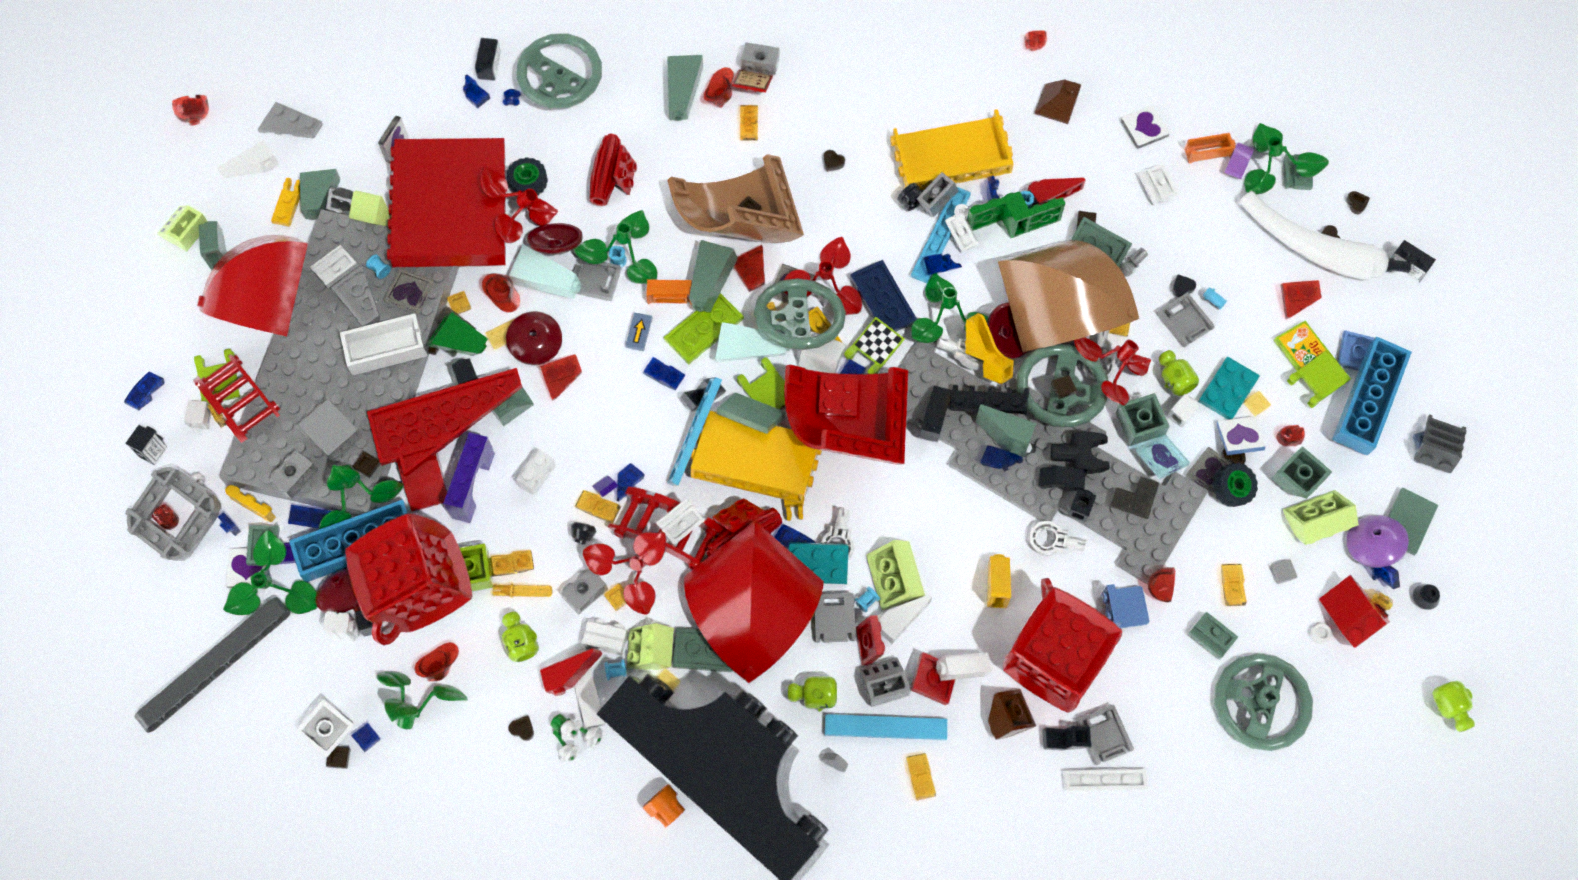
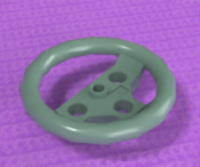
M569 33L549 34L536 39L523 50L517 62L516 79L522 93L535 104L550 109L569 108L584 102L596 91L602 79V61L596 48L584 38ZM553 44H568L579 48L588 56L592 64L590 78L586 79L544 56L540 50ZM528 65L536 74L542 77L543 83L538 89H534L527 78ZM543 66H550L548 70L542 69ZM579 82V85L571 86V83ZM547 87H555V89L552 91L546 90ZM565 93H572V94H573V95H570V96H567V97L556 98V97H557L558 95H560V94H565Z
M799 278L782 280L767 287L757 298L754 309V317L758 329L770 341L785 348L798 350L819 348L833 341L844 328L846 316L841 299L829 287L813 280ZM788 291V305L780 311H771L767 308V304L774 296ZM807 291L823 297L831 305L834 312V320L829 329L815 337H811Z
M1057 344L1038 348L1023 360L1017 373V393H1024V389L1028 388V377L1033 366L1044 358L1059 355L1053 380L1063 377L1060 371H1067L1077 391H1082L1085 394L1083 397L1074 394L1058 399L1052 387L1046 411L1033 400L1029 392L1027 410L1037 420L1054 427H1075L1090 422L1103 410L1108 397L1103 393L1101 384L1104 381H1109L1108 376L1098 360L1093 362L1084 358L1078 352L1076 346ZM1077 359L1092 370L1097 384L1091 386L1081 383L1074 374ZM1053 404H1061L1063 408L1056 409L1054 408ZM1077 404L1091 405L1084 412L1071 416L1066 415L1067 410Z
M1255 653L1237 658L1223 669L1215 685L1214 706L1221 725L1233 739L1251 749L1274 751L1289 747L1305 734L1312 720L1313 697L1306 679L1292 664L1277 656ZM1257 665L1262 666L1261 677L1252 682L1233 679L1243 669ZM1285 674L1297 689L1300 698V715L1294 727L1282 736L1268 739L1267 735L1271 729L1276 705L1280 701V689ZM1266 677H1274L1276 680V684L1269 685L1266 681ZM1242 688H1248L1251 691L1250 698L1242 695ZM1227 700H1234L1244 704L1250 715L1246 731L1242 730L1232 719L1227 706ZM1258 713L1263 714L1266 717V723L1258 722L1256 715Z

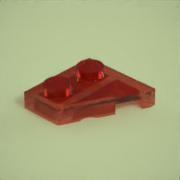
M760 245L737 257L738 259L733 267L748 292L765 285L763 246Z
M1319 280L1289 282L1280 285L1285 320L1293 317L1322 298Z
M576 354L540 366L552 401L556 400L582 374Z

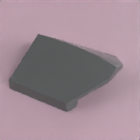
M330 187L328 189L325 210L349 215L353 191L343 187Z

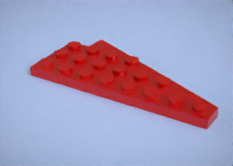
M513 368L367 411L381 466L400 461L404 476L410 475L523 388L518 369Z

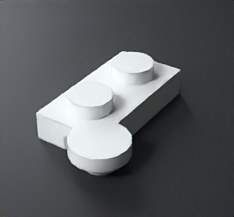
M965 204L957 205L954 211L955 215L945 220L962 253L979 244L966 219L969 207Z

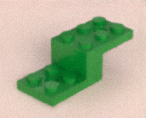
M1020 191L1010 192L999 199L993 198L985 204L972 206L969 209L967 221L973 231L1002 221L1010 238H1014L1061 221L1066 203L1063 197L1059 199L1053 198L1045 204H1037L1029 209Z

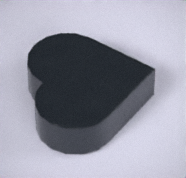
M1177 274L1172 292L1176 297H1181L1187 292L1189 294L1193 293L1197 284L1192 278Z

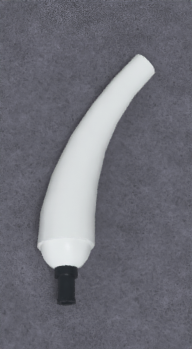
M1253 191L1247 193L1239 202L1258 223L1292 250L1314 263L1344 276L1369 281L1370 279L1382 276L1385 272L1409 273L1411 270V261L1394 260V258L1388 257L1382 249L1376 247L1375 244L1340 239L1307 229L1285 218L1269 207Z

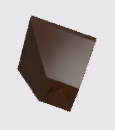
M1066 79L1046 83L1034 114L1068 125L1082 84Z
M1021 689L994 694L988 723L995 740L1009 738L1036 727Z

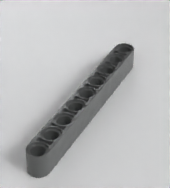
M278 597L269 600L138 710L134 718L147 733L156 730L290 616L291 611Z

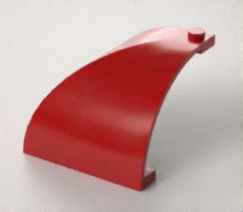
M264 235L236 245L220 258L210 272L202 296L199 295L197 300L199 310L208 316L229 323L287 337L308 243L293 236Z
M791 364L786 365L784 386L786 413L794 434L804 445L817 450L882 463L905 464L908 370L890 367L888 368V373L837 374L808 370ZM821 375L858 379L856 417L818 414L819 377Z
M756 521L748 525L684 576V590L687 603L698 628L718 656L748 683H751L771 668L800 637L819 604L824 581Z

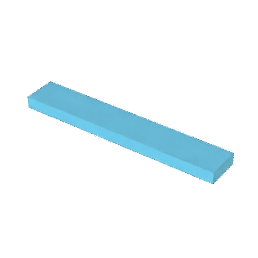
M957 187L958 192L944 206L911 273L912 278L926 284L928 283L952 235L945 220L955 215L954 211L957 205L967 204L971 196L969 191Z
M715 377L709 380L667 481L672 486H678L722 382L720 378Z
M826 714L825 736L947 740V719Z

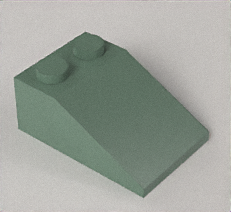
M980 404L976 423L1006 452H1009L1014 457H1025L1036 423Z

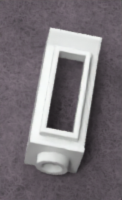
M988 652L983 655L981 653L945 655L937 661L936 666L941 681L984 677L985 673L992 672Z

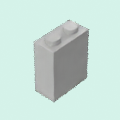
M328 399L320 403L315 411L305 416L300 424H298L301 431L332 462L338 459L362 437L359 430Z

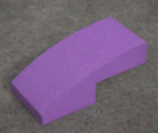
M1238 142L1224 173L1242 179L1254 148Z

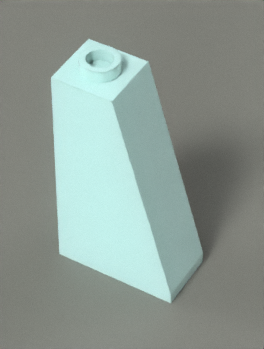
M522 245L509 274L514 285L574 299L581 289V282L577 275L529 246Z
M722 322L715 362L785 356L786 351H790V348H785L770 341L759 329Z

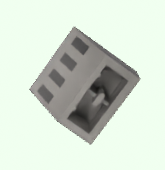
M897 657L859 668L871 707L910 695L911 689L905 671Z

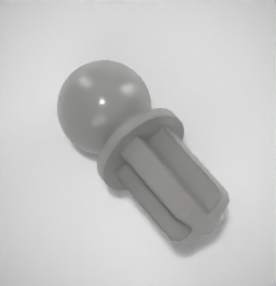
M1139 248L1131 257H1128L1129 262H1124L1120 265L1119 268L1125 277L1130 276L1133 273V267L1138 268L1139 264L1148 256V252L1144 248Z

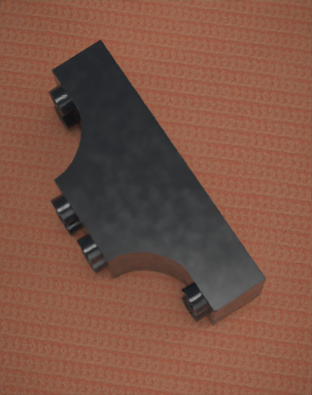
M648 673L643 679L629 675L596 715L779 880H801L830 844L823 838L829 829L811 813L809 815L804 813L800 818L791 801L789 775L792 764L800 752L792 743L799 735L782 720H777L775 717L768 723L761 717L768 708L750 692H745L743 689L737 696L724 692L716 700L702 707L678 709L669 701L675 692L658 677L654 678Z

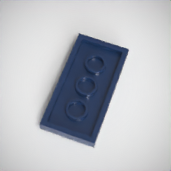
M883 259L850 274L851 281L873 319L877 317L895 332L912 325L917 320Z

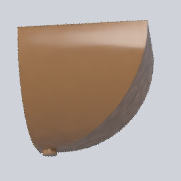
M766 154L762 157L764 166L742 176L723 181L695 183L686 182L685 179L673 176L667 180L677 211L690 226L698 230L763 243H786L804 235L779 156ZM749 196L761 205L762 210H753L739 207L738 205Z
M1067 240L998 261L1022 352L1080 339L1140 319L1133 293L1120 268L1106 253L1089 243Z

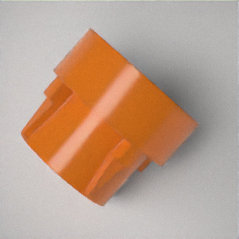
M670 784L664 786L642 807L651 818L655 817L665 828L685 811V808L676 797L677 792Z

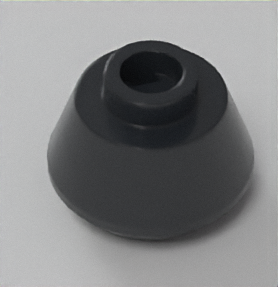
M573 522L570 525L571 537L575 538L574 542L586 544V541L590 542L597 532L596 528L589 524Z
M1420 584L1413 591L1414 602L1422 609L1431 610L1440 603V591L1434 585Z

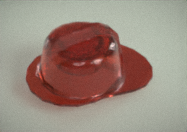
M724 67L713 74L703 95L705 101L713 102L719 108H722L733 95L731 84L734 78L731 68Z
M497 273L485 276L482 281V288L492 302L501 311L507 313L516 311L520 306L521 300L511 278L505 274Z
M449 642L437 647L417 661L414 667L415 673L419 677L426 678L429 682H437L444 679L449 674L451 664L458 657V646L455 643Z

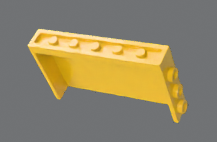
M998 109L994 110L993 117L905 134H898L897 128H893L890 142L892 147L895 146L894 157L896 162L899 161L898 172L899 176L903 177L905 187L912 183H917L920 190H925L941 172L955 182V184L1012 173L1014 166L1012 159L1013 150L1011 146H1008V133L1004 131L1003 116L999 115Z
M709 411L702 427L703 431L696 442L698 447L693 449L691 478L804 504L808 487L812 488L814 476H812V472L817 471L819 460H816L817 455L821 456L822 450L804 445L796 437L792 429L775 426L766 434L718 415L717 412Z

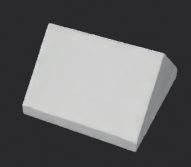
M813 331L810 333L811 337L820 335ZM833 340L819 348L801 350L798 366L813 371L836 373L847 344Z
M322 699L295 732L325 757H328L354 727V724Z

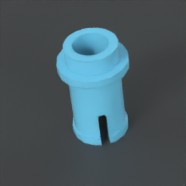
M1209 287L1203 294L1204 300H1209L1219 310L1228 301L1219 295L1215 288Z

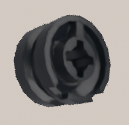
M912 183L899 194L898 201L900 204H904L906 210L912 211L920 205L917 198L923 190H920L917 183Z

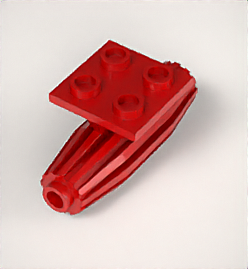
M614 133L604 135L594 160L590 178L589 200L596 206H606L615 184L620 186L626 195H630L631 188L634 186L633 178L637 171V163L626 147L621 145V139Z
M745 498L737 500L730 507L722 509L712 516L714 521L727 530L708 544L706 553L709 557L754 521L771 534L783 523L780 513L774 507L763 510Z

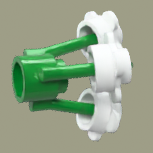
M562 714L556 715L550 723V726L554 729L553 734L562 745L559 751L562 757L560 759L561 763L571 762L579 754V746H574L573 743L566 744L565 741L567 739L576 740L581 731L586 734L584 740L587 742V745L593 748L600 743L603 737V730L599 727H591L589 730L581 727L582 723L580 721L574 722Z

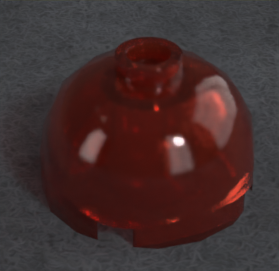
M195 94V98H189V95L172 100L171 103L177 119L184 123H189L190 126L199 125L200 121L204 120L209 113V103L206 95Z

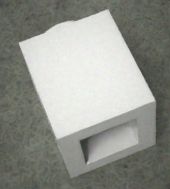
M1184 394L1170 410L1167 417L1183 428L1195 415L1200 405L1197 404L1194 398Z
M188 401L184 423L192 431L209 430L212 407L204 401Z

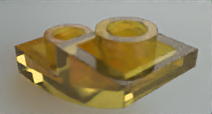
M740 105V141H758V105Z
M532 550L512 551L511 554L493 555L490 557L492 577L534 570Z

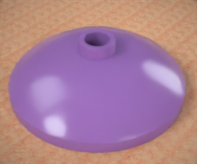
M1371 515L1359 519L1358 526L1352 527L1348 531L1346 538L1347 548L1351 556L1363 565L1376 568L1387 567L1397 563L1404 557L1409 545V538L1405 528L1395 519L1383 515Z

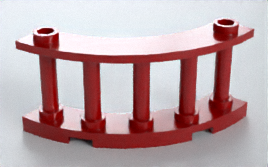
M229 354L228 358L231 361L207 378L203 377L201 379L198 376L192 381L218 415L224 414L227 418L224 422L237 439L243 443L248 439L245 436L248 434L247 431L272 413L279 417L278 411L281 409L274 400L271 403L241 367L243 363L239 357ZM240 371L243 375L218 394L217 392L212 394L216 387ZM249 382L254 390L228 408L227 406L224 409L221 405L224 402L223 399ZM260 396L268 407L245 424L237 426L232 419L235 416L234 414Z
M628 487L625 494L631 497V503L619 525L609 524L608 528L613 530V534L621 539L624 537L635 539L643 533L655 509L661 508L669 513L681 502L655 493L654 496L646 494L647 490ZM647 504L648 506L637 528H628L627 526L638 505ZM709 517L699 525V527L705 530L706 535L695 557L683 551L692 531L681 539L676 547L666 543L665 552L687 563L691 570L702 563L701 561L708 549L707 546L711 543L713 537L715 538L727 530Z

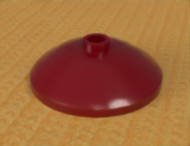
M551 223L533 229L527 236L528 245L533 250L547 255L567 253L575 249L583 240L582 231L578 227L567 223Z
M1009 302L999 304L991 311L987 325L997 349L1009 359L1019 358L1027 352H1022Z
M538 311L526 312L516 317L509 325L506 333V344L509 352L516 360L526 365H542L549 362L558 354L563 341L562 331L557 321L550 315ZM531 332L537 333L535 336L530 335Z
M347 567L329 575L319 586L315 602L321 612L345 613L359 605L351 585Z

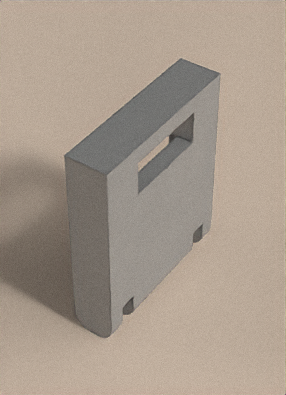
M578 258L579 264H576L574 273L581 282V289L577 294L612 302L622 270L621 265L607 262L589 264ZM608 276H614L611 287H606Z
M1188 292L1160 309L1157 313V316L1182 347H1186L1188 343L1191 344L1208 333L1209 330L1215 328L1214 323ZM1182 304L1185 309L1172 316L1173 312L1171 310Z
M854 593L822 594L815 610L816 643H820V634H824V643L848 642V633H851V640L856 641ZM824 599H844V605L824 606Z
M1114 704L1076 719L1078 726L1090 727L1091 748H1088L1095 765L1101 764L1099 756L1103 762L1126 754L1125 745L1129 752L1134 751V746ZM1103 714L1106 715L1108 721L1091 727L1090 719Z

